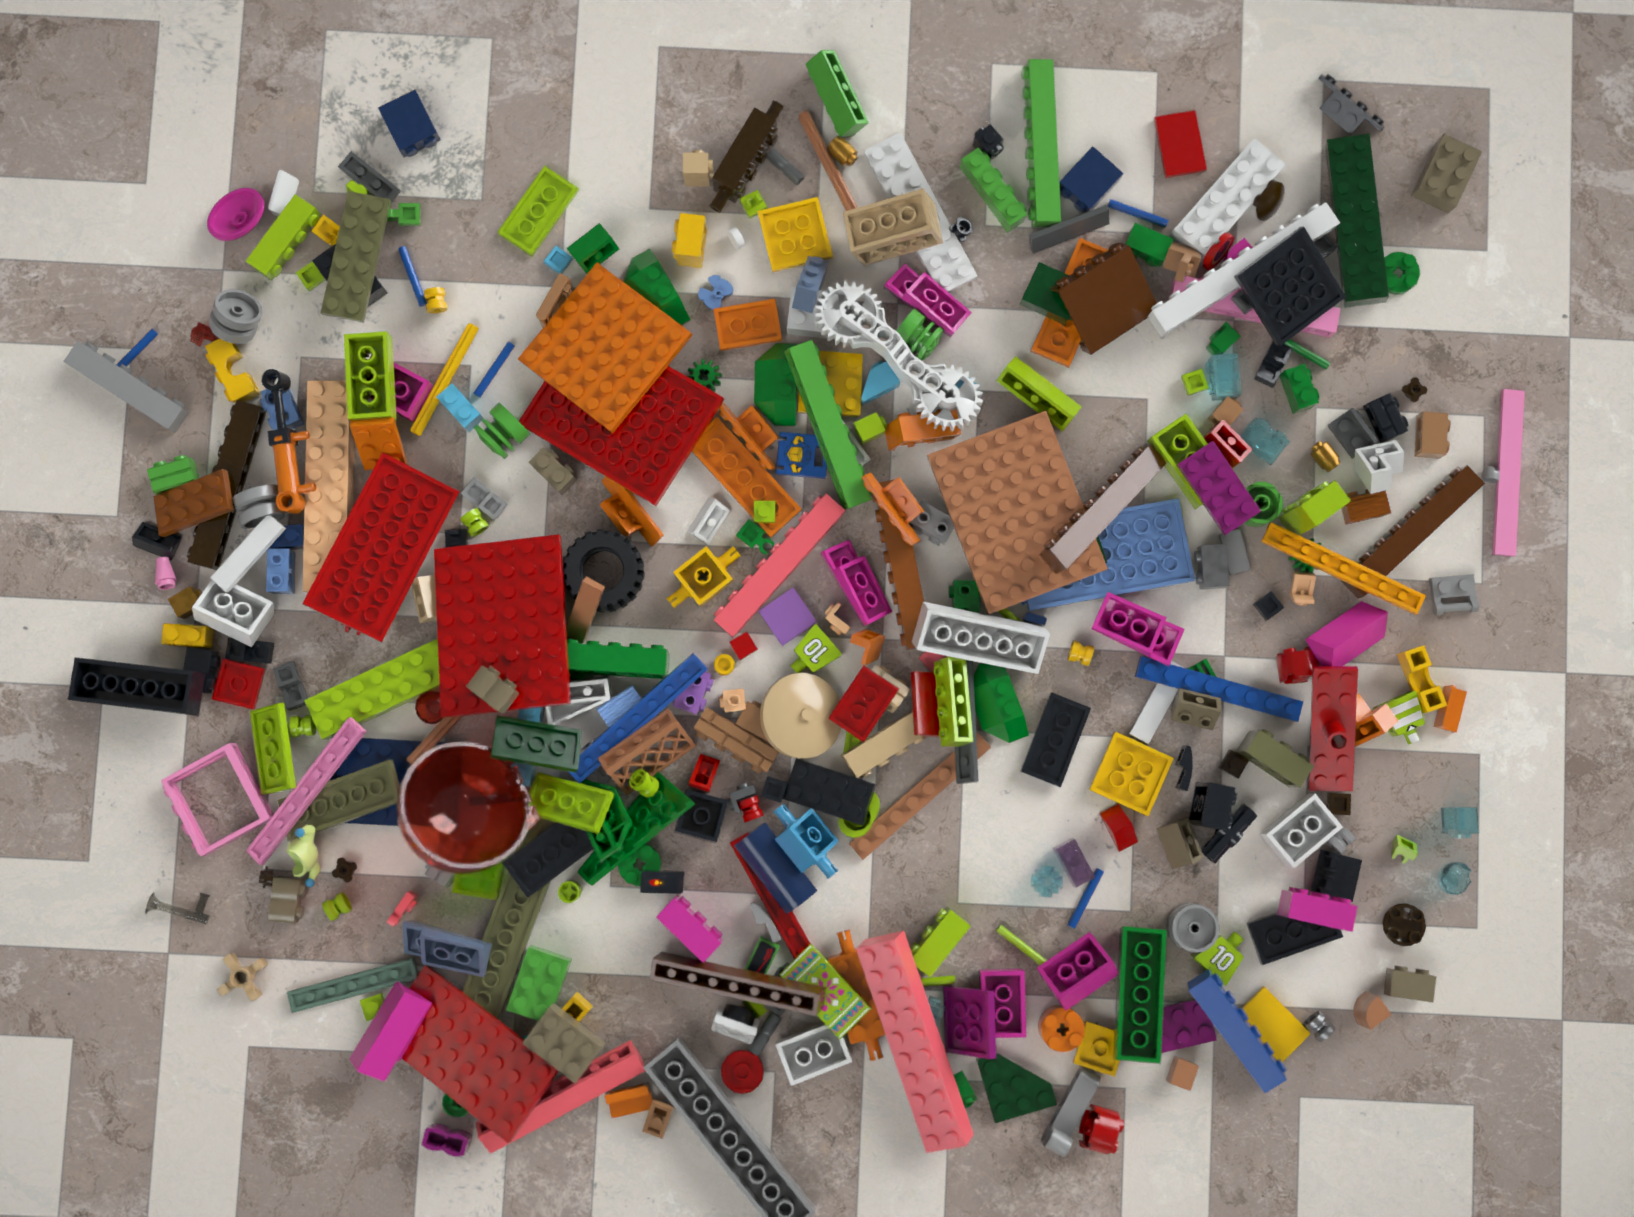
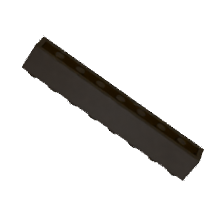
M236 400L235 405L231 407V420L229 425L225 427L224 443L219 447V459L217 465L212 470V473L221 469L228 471L232 498L243 491L267 412L261 406ZM234 503L233 511L202 522L195 527L193 532L194 542L187 552L188 563L216 571L220 568L237 511Z

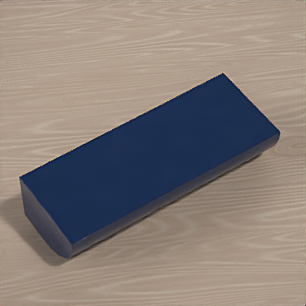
M764 822L734 846L780 907L788 914L818 890L775 841L776 835Z

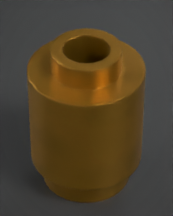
M836 136L827 147L830 150L829 153L843 167L847 165L849 167L852 166L858 159L856 156L858 151L848 141L839 136Z
M1320 440L1311 447L1312 452L1310 455L1322 470L1325 469L1327 472H1330L1341 463L1338 459L1340 456L1327 441L1323 443Z

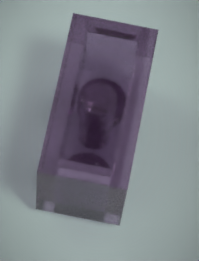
M1070 838L1053 847L1072 886L1077 888L1095 878L1075 839Z

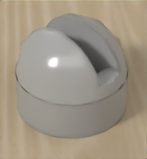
M1493 466L1486 467L1482 472V481L1487 483L1499 482V470Z

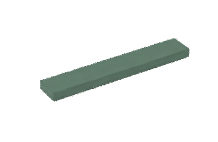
M415 957L291 990L287 992L291 1012L294 1013L394 986L396 981L400 983L413 981L419 974Z

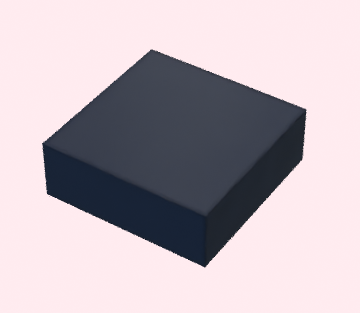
M1027 612L1024 614L1022 621L1045 626L1047 618Z

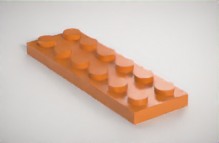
M1079 238L1065 274L1070 276L1077 267L1090 263L1094 256L1103 254L1108 249ZM1045 317L1030 352L1069 368L1081 342V337L1073 321L1068 319L1066 324L1063 325Z
M718 417L709 423L692 453L753 519L754 501H775V523H757L772 538L802 511L801 507L768 471L761 466L757 459Z

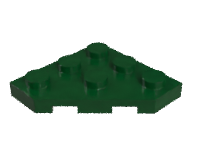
M997 1052L994 1059L976 1058L995 1123L1057 1105L1052 1085L1047 1080L1033 1074L1031 1071L1010 1061Z

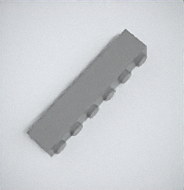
M79 341L76 342L63 362L168 430L176 433L189 414L183 408L185 406L184 403L176 398H173L171 401L166 397L167 392L157 386L155 389L148 386L150 381L140 375L137 378L131 375L133 370L123 364L120 367L114 364V358L106 353L100 355L97 353L98 348L91 343L86 342V344H83Z

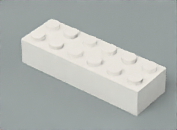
M1254 138L1176 226L1169 237L1173 238L1174 242L1197 250L1201 254V263L1210 247L1214 243L1220 242L1219 237L1235 225L1253 204L1254 198L1258 194H1262L1268 182L1272 179L1274 180L1286 164Z
M923 602L912 643L917 650L1039 674L1050 633L1044 626Z

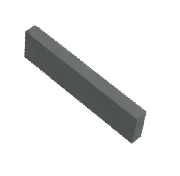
M1104 205L1030 234L1029 240L1032 253L1034 254L1110 224L1108 207Z

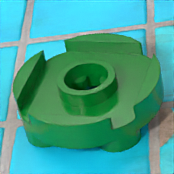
M1393 252L1384 257L1389 293L1404 294L1418 283L1420 268L1415 256L1404 252ZM1397 268L1403 273L1400 278L1393 274V271Z
M644 844L618 865L621 877L628 884L641 886L642 870L639 871L638 868L634 867L637 858L645 861L646 865L642 867L643 870L660 871V855L648 844Z

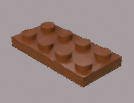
M224 469L153 496L159 536L163 537L234 510L228 471Z

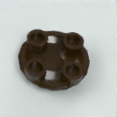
M1273 179L1270 180L1262 194H1258L1254 198L1253 205L1256 207V215L1259 220L1266 221L1270 219L1280 208L1285 194L1284 185L1281 182Z
M1407 903L1396 904L1390 907L1385 913L1382 922L1383 931L1387 938L1400 946H1412L1421 942L1426 929L1423 912Z

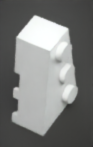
M610 676L569 680L571 704L546 707L548 724L556 725L609 701L612 698Z

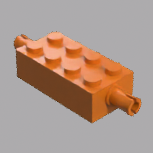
M844 930L846 940H844L842 931L836 933L842 952L829 956L828 961L871 1007L847 1033L850 1044L866 1042L870 1056L869 1059L874 1061L876 1060L874 1051H876L878 1059L884 1057L878 1039L886 1034L857 950L854 948L850 930Z

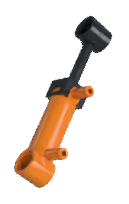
M269 369L263 373L261 382L266 389L271 390V393H273L277 429L267 431L269 446L273 447L278 485L276 505L284 512L298 514L305 507V499L301 494L313 492L317 489L315 483L304 485L299 483L295 446H299L298 441L309 439L310 433L309 431L297 432L296 430L286 428L282 394L289 390L291 380L287 374L275 369ZM292 498L293 502L291 506H289V500Z

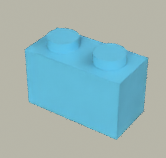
M453 383L437 396L439 401L468 432L481 422L482 415Z

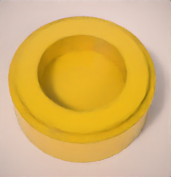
M721 654L715 658L714 669L718 674L725 676L733 672L735 662L730 655Z

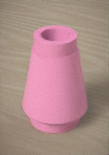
M169 557L157 558L155 584L160 590L174 588L177 579Z

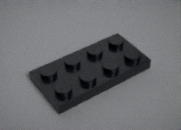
M1051 692L1020 772L1061 787L1091 708Z
M796 759L783 799L859 825H864L877 784Z
M556 822L502 864L526 897L529 898L594 848L585 830Z
M1277 913L1246 923L1261 965L1343 937L1341 929L1277 915Z

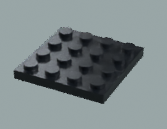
M1304 226L1296 229L1234 276L1276 346L1283 345L1346 297Z

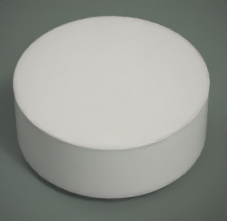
M733 227L727 231L728 237L736 249L744 246L743 236L737 228Z

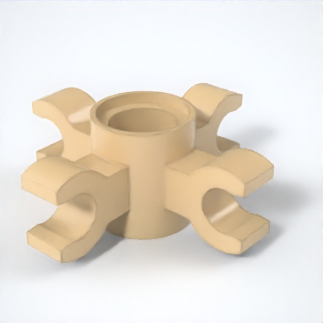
M234 952L225 956L223 961L232 972L230 980L216 989L220 996L228 994L234 988L243 987L251 1002L261 997L262 993L253 981L255 980V973L268 965L265 958L258 959L250 966L242 967ZM241 971L246 974L245 982H241L239 979Z

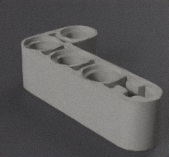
M1083 1067L1077 1070L1041 1138L1043 1146L1062 1157L1067 1155L1073 1143L1071 1136L1098 1088L1101 1077Z

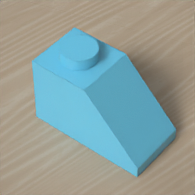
M879 361L871 366L872 369L869 372L861 397L862 406L900 386V380L887 361L884 363Z

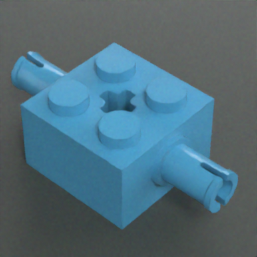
M784 803L773 811L785 825V830L775 838V841L797 868L804 872L813 864H816L827 879L832 877L838 869H836L826 855L839 840L817 813L811 808L799 818H795Z

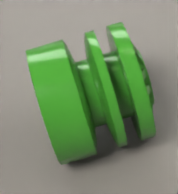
M913 309L899 326L897 332L906 345L910 347L913 355L918 353L916 357L923 361L937 347L944 329L939 326L932 333L935 322H931L925 328L923 324L926 316L917 309Z
M498 402L489 411L494 421L490 423L482 418L481 421L487 428L483 430L478 424L473 428L476 430L481 441L493 453L506 459L508 454L502 448L506 445L513 452L515 449L509 441L514 439L521 444L530 433Z

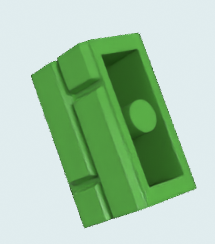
M186 455L174 457V461L166 463V461L154 463L152 468L147 469L152 491L158 495L198 479L199 474L197 473L195 461L190 457H186Z

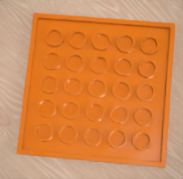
M596 263L551 317L550 321L547 322V326L542 328L519 356L518 360L607 430L614 433L693 335L606 268Z

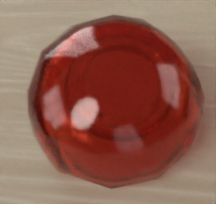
M426 691L416 700L415 712L417 717L425 724H437L443 719L440 709V692Z

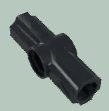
M1242 804L1233 814L1231 827H1228L1227 831L1215 830V835L1202 848V854L1216 864L1229 848L1234 847L1244 835L1243 832L1256 819V813L1250 807Z

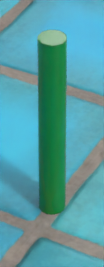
M1291 339L1284 343L1291 347L1294 352L1324 369H1327L1331 363Z

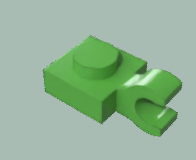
M398 203V209H389L387 221L393 222L398 220L399 226H421L420 203Z

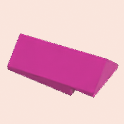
M905 263L884 285L886 291L912 310L917 309L930 323L935 322V327L938 328L940 326L943 328V332L950 338L972 313L927 273L924 272L919 276Z
M850 539L820 553L862 626H866L892 612L865 555L858 558Z
M1107 592L1091 628L1168 667L1185 630L1167 622V617Z
M1361 601L1305 640L1321 666H1344L1385 637L1388 612Z
M396 981L349 1058L356 1071L378 1080L386 1081L395 1063L403 1057L432 1002Z

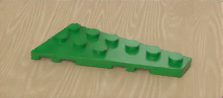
M660 772L654 775V778L659 782L657 792L648 798L639 794L627 809L633 823L620 849L602 862L594 850L577 871L591 886L695 805L690 798Z

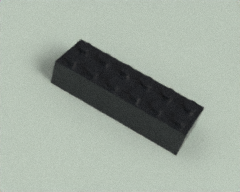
M75 657L68 700L199 716L206 673Z

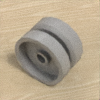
M235 289L224 290L217 295L214 301L213 310L209 318V327L218 338L228 343H247L256 334L258 323L262 316V306L249 293Z
M278 485L257 486L242 491L232 498L235 509L242 511L238 515L241 528H256L267 515H272L277 521L287 516V512L280 510L276 505Z
M1184 903L1171 911L1167 918L1166 929L1169 938L1175 945L1186 951L1199 953L1208 950L1215 944L1219 937L1220 926L1212 910L1203 905ZM1195 924V926L1193 927L1194 931H1191V926Z

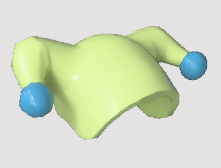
M305 825L302 828H298L295 831V835L299 838L291 840L286 851L295 863V867L292 869L294 877H301L309 872V878L305 881L307 887L314 886V880L321 870L317 860L318 850L314 844L316 829L313 825Z

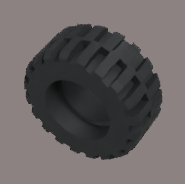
M597 529L596 532L589 531L584 533L585 536L576 538L574 540L575 543L567 548L566 551L568 553L566 557L563 556L562 560L564 586L574 600L577 598L582 581L584 580V566L587 560L592 555L605 551L615 554L621 560L623 576L617 586L603 591L596 611L603 613L604 611L613 612L620 607H626L628 602L633 601L637 597V592L641 591L642 581L645 578L644 562L636 546L626 536L612 530L604 531L603 529Z

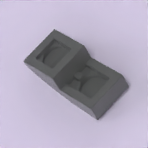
M291 661L273 668L278 688L281 689L286 709L292 711L305 706L304 700L308 699L295 662Z

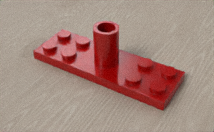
M1312 666L1309 763L1314 765L1308 775L1309 791H1353L1358 684L1357 666Z

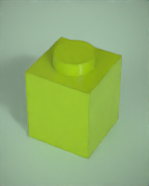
M877 412L853 424V428L862 445L885 435V428L887 427L883 416L879 417Z

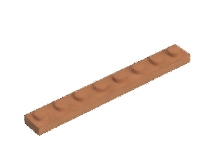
M976 732L977 759H979L991 747ZM955 751L878 817L865 835L854 838L849 843L862 860L956 779Z

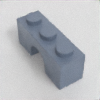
M808 256L796 286L792 308L813 313L819 290H821L829 261L816 256Z

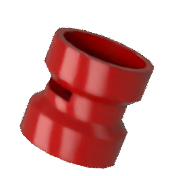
M757 795L737 802L739 809L743 811L742 818L744 823L764 816L762 809L758 806L759 799Z

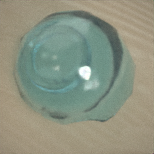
M1450 862L1443 865L1438 873L1440 888L1445 893L1451 895H1459L1465 892L1469 884H1471L1469 879L1471 869L1461 862Z

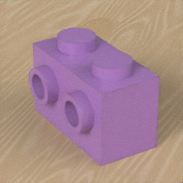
M707 672L703 673L675 698L673 707L696 715L699 714V711L703 712L707 702L704 699L706 691L710 692L714 682L713 679H710L712 675Z

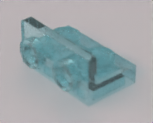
M1255 417L1240 437L1253 449L1251 452L1272 465L1290 441L1286 439L1287 436L1283 432L1275 431L1269 427L1270 424L1266 420Z

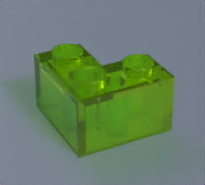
M487 852L481 853L477 873L464 870L455 871L451 893L496 900L500 893L505 867L502 863L506 860V856Z

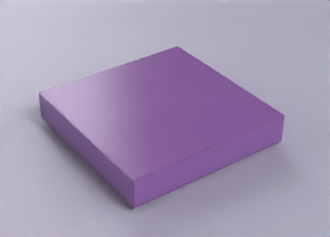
M791 588L758 611L782 646L817 623L794 588Z

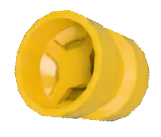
M432 287L424 290V297L427 299V313H442L448 310L447 303L444 301L446 296L444 288Z
M1073 640L1067 660L1071 662L1080 661L1082 665L1089 666L1094 646H1083L1080 642Z

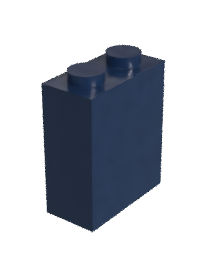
M416 90L378 107L404 158L416 155L419 150L425 147H433L441 140Z
M1092 146L1059 182L1060 195L1072 201L1074 207L1079 212H1089L1120 181L1124 173Z

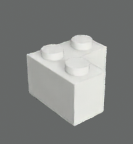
M1393 440L1355 449L1354 470L1370 494L1391 489L1392 474L1403 472L1404 451L1398 442Z

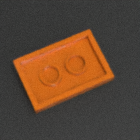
M775 299L713 309L720 351L782 341Z
M394 417L351 420L350 428L364 470H373L382 452L407 464Z

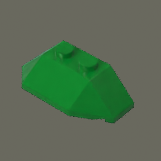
M650 248L631 258L624 283L680 325L690 321L691 319L679 295Z
M776 343L755 361L754 404L774 426L796 427V382L784 351L797 344Z
M979 663L974 673L975 713L982 731L1008 743L1029 736L1024 713L1005 667Z
M584 779L581 784L614 793L599 834L586 831L599 860L602 862L620 849L633 822L615 787Z

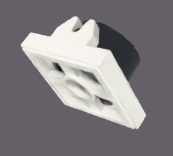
M726 1004L724 1009L723 1006L719 1005L711 1030L752 1044L760 1019L755 1018L756 1014L746 1008Z

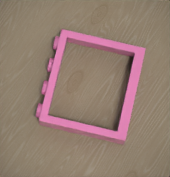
M228 743L161 780L165 790L164 794L168 798L170 797L173 803V812L176 816H180L183 822L182 829L186 835L190 836L193 841L191 843L192 848L200 856H207L268 823L274 815L264 795H261L260 787L237 743ZM227 756L259 819L209 846L177 782Z

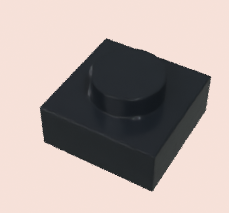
M1272 591L1253 604L1265 621L1284 608Z
M767 776L761 797L781 803L788 783Z

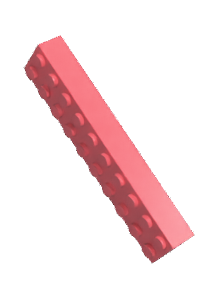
M900 931L865 939L856 950L926 1153L965 1147L974 1133L905 932Z

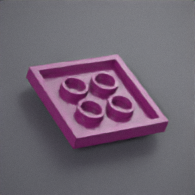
M944 986L945 1052L985 1059L996 1058L994 991Z

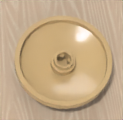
M794 673L780 678L767 690L761 703L760 722L765 737L778 752L791 758H812L826 752L835 743L841 731L840 726L828 719L839 703V697L825 680L813 674Z

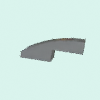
M475 477L460 492L493 520L507 506L506 502Z
M751 903L750 906L757 925L766 922L772 942L781 940L777 927L766 911L757 903Z

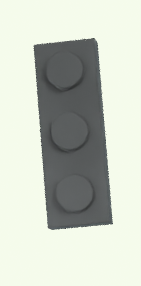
M352 151L338 166L341 171L356 183L363 185L373 196L390 199L392 203L401 192L399 188Z

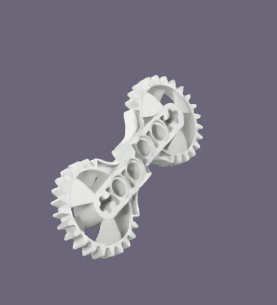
M844 281L843 287L836 283L835 290L829 286L828 293L822 292V299L818 298V306L815 307V313H817L815 314V321H818L817 328H822L821 335L828 334L827 341L834 338L836 346L839 342H843V348L847 346V343H850L852 349L869 347L883 356L898 379L911 388L913 404L918 405L916 412L922 411L921 419L928 418L927 425L934 422V429L942 425V431H945L946 426H949L951 432H953L956 425L961 430L963 423L969 426L971 420L976 419V414H979L981 409L979 406L983 402L980 399L983 392L978 391L980 384H974L976 377L969 379L970 372L967 371L963 374L962 367L956 371L954 370V365H951L950 369H947L945 364L927 365L914 356L900 334L887 325L885 310L880 308L882 302L876 301L877 294L870 295L871 288L865 291L863 290L864 284H861L858 288L854 281L851 286H848L847 282ZM844 294L847 301L841 304L838 295ZM861 296L866 299L862 306L856 302ZM839 322L843 328L836 333L833 331V328ZM862 325H868L870 328L865 329ZM884 337L887 341H881L879 338ZM910 371H916L919 375H913ZM959 380H962L964 383L961 386V388L958 389L955 386V384ZM928 383H932V384H934L936 387L931 388V387H929L927 384H928ZM936 407L942 410L937 416L932 414ZM957 407L960 418L955 420L950 411Z

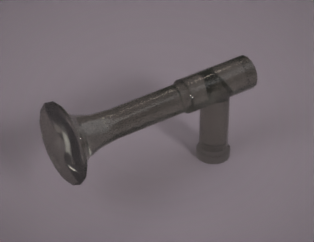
M153 892L148 900L145 914L152 910H159L207 924L210 915L203 912L210 895L200 893L195 911L161 902L155 897Z

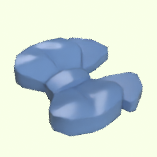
M712 275L708 278V281L714 290L711 292L700 288L698 293L700 301H703L711 310L720 308L723 297L733 294V287L727 280L722 279L720 275Z

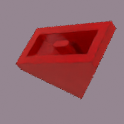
M700 754L688 785L710 792L720 760Z
M1119 804L1099 813L1118 852L1138 843L1133 825Z

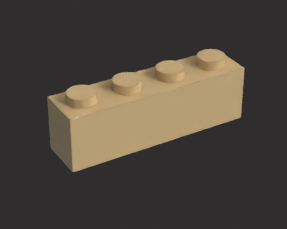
M913 710L867 738L864 743L861 742L843 753L841 757L852 775L856 778L860 776L863 779L872 773V768L877 765L879 767L884 766L890 762L889 757L894 754L897 756L903 754L908 750V745L913 742L916 745L926 739V737L914 735Z

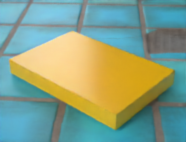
M1264 986L1242 1007L1249 1017L1247 1020L1251 1026L1255 1025L1262 1035L1260 1039L1263 1043L1268 1042L1273 1049L1274 1054L1272 1055L1276 1060L1280 1059L1284 1062L1311 1034Z

